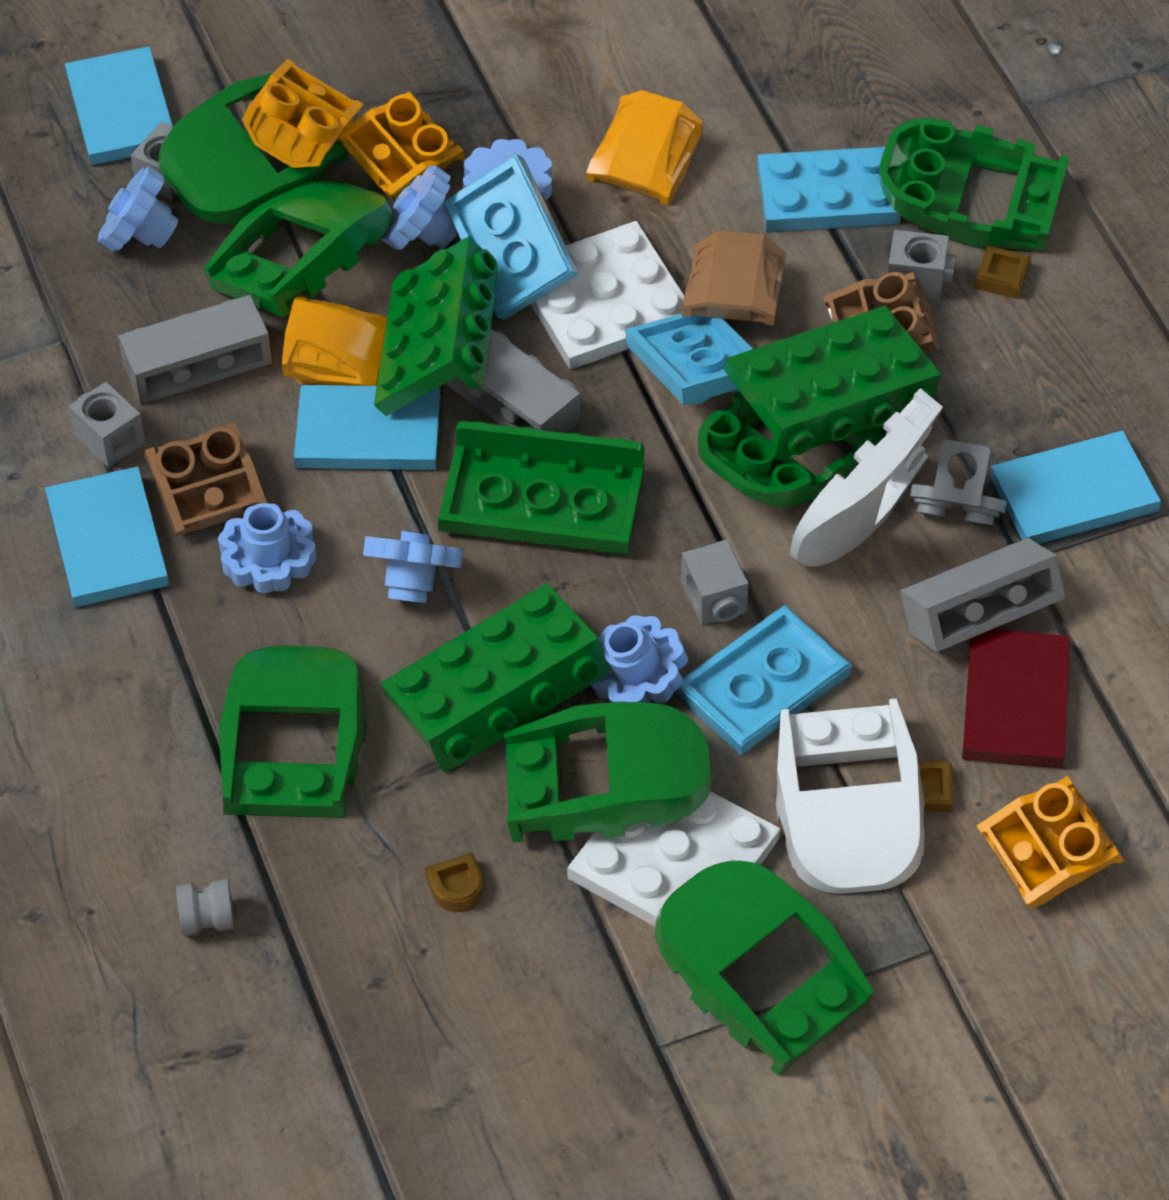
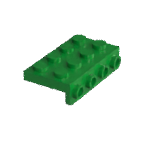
M470 236L448 249L438 250L428 261L418 267L401 272L392 283L374 406L385 416L390 415L457 376L473 390L484 384L498 264L492 253L487 249H482Z
M886 305L728 357L724 372L774 435L770 451L776 459H783L791 455H801L811 448L832 441H841L849 435L872 427H881L895 412L900 413L913 400L914 394L920 388L934 399L941 377L939 370Z
M461 421L457 423L455 430L456 446L438 517L440 532L629 555L645 474V447L643 444L623 438L610 439L585 436L579 433L536 430L531 427L519 428L494 425L481 421Z
M545 583L451 641L444 643L441 647L411 665L401 669L396 674L382 681L380 685L386 698L428 746L439 768L444 772H448L502 740L504 732L530 723L605 677L609 672V664L605 659L602 645L596 634Z

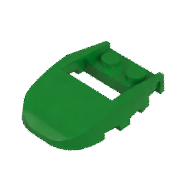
M273 73L237 81L212 96L181 118L173 126L160 147L159 167L165 180L187 209L205 221L224 225L238 223L244 216L272 196L303 182L320 181L323 179L326 167L336 160L340 164L348 160L349 152L337 140L326 154L320 166L288 167L278 173L228 109L229 106L241 100L243 102L254 100Z
M932 118L913 119L902 123L891 132L880 162L879 179L887 201L898 214L933 233L949 236V239L973 247L987 248V246L1004 249L1044 251L1069 157L1061 154L1059 161L1040 157L1033 154L1035 144L1019 138L1016 144L993 136L994 129L980 125L975 126L974 132L954 129L951 121ZM971 165L1018 174L1005 221L994 220L993 225L969 222L968 216L957 213Z
M335 181L303 182L272 196L244 216L206 264L204 271L211 289L235 299L251 295L256 307L284 317L290 313L288 305L298 295L303 293L313 297L327 287L325 278L335 270L341 268L348 272L360 261L357 252L365 245H375L387 232L392 224L393 212L386 198L373 191ZM281 219L326 234L307 251L292 269L248 252V248L258 238L266 240L278 230L277 222Z
M736 392L732 395L731 405L724 411L716 410L703 422L698 432V455L708 468L748 497L769 506L788 508L816 498L836 474H840L846 479L859 464L854 459L855 452L867 440L876 446L886 436L887 431L881 426L849 435L843 440L853 447L852 451L843 459L839 457L826 466L823 473L815 476L790 456L783 459L775 458L770 451L772 442L753 429V427L762 422L761 418L741 392Z
M282 645L251 651L238 660L230 679L219 725L224 815L345 818L347 808L343 795L346 784H354L359 767L358 756L361 744L365 743L367 728L364 721L362 680L355 661L348 654L328 647ZM241 711L340 714L336 763L237 762L236 751Z
M644 702L577 705L504 732L508 789L507 824L513 842H523V833L533 831H551L553 841L575 840V833L602 831L604 839L625 836L624 827L647 821L654 828L678 821L690 815L704 803L711 790L710 750L703 732L690 717L667 705ZM595 728L598 734L606 733L610 792L562 801L559 744L569 742L571 734Z
M726 861L709 866L695 874L671 893L657 915L655 939L659 946V951L672 972L680 974L693 994L690 999L704 1014L707 1012L712 1013L730 1029L728 1034L744 1048L753 1043L773 1059L774 1063L771 1070L778 1076L870 1003L873 997L874 990L832 923L785 881L759 864L749 861ZM795 916L827 950V957L831 962L758 1019L721 974Z

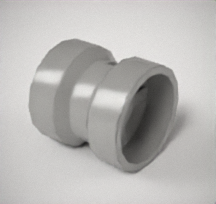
M228 878L212 880L208 886H203L202 892H199L198 887L193 883L176 885L182 936L198 935L203 928L214 927L219 932L235 930Z

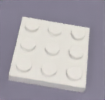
M637 221L566 245L579 274L530 304L569 370L628 350L625 329L681 314L684 295Z
M710 791L704 803L696 811L678 821L654 828L646 821L624 827L625 836L604 839L602 831L594 832L567 867V875L569 880L655 926L657 915L666 899L701 870L726 861H749L761 865L779 841L780 828Z

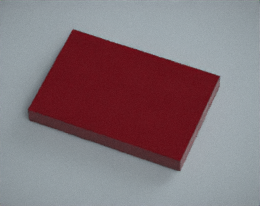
M991 629L970 638L962 759L1063 768L1065 759L1070 636Z

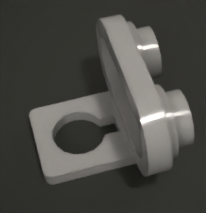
M944 440L942 442L934 487L912 485L910 497L914 498V503L918 504L917 513L945 518L947 509H952V506L961 507V511L966 512L965 522L993 526L994 518H999L1000 514H1005L1007 501L982 495L990 449L987 446ZM959 453L971 455L977 463L975 475L965 481L964 489L954 488L955 479L950 475L948 468L950 460Z

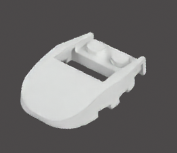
M920 388L914 394L913 400L900 413L895 412L884 423L883 429L887 431L886 436L876 446L867 440L854 454V459L859 463L846 479L840 474H836L810 505L795 530L789 556L802 565L809 567L826 565L851 552L874 533L890 516L927 460L928 455L925 453L926 449L922 444L933 428L932 424L943 407Z
M897 698L889 699V705L790 715L789 709L781 710L776 811L777 820L781 821L786 837V850L797 875L809 886L832 894L885 890L906 881L918 869L924 854L925 830L923 823L925 801L917 753ZM896 757L898 759L900 782L799 791L796 767Z

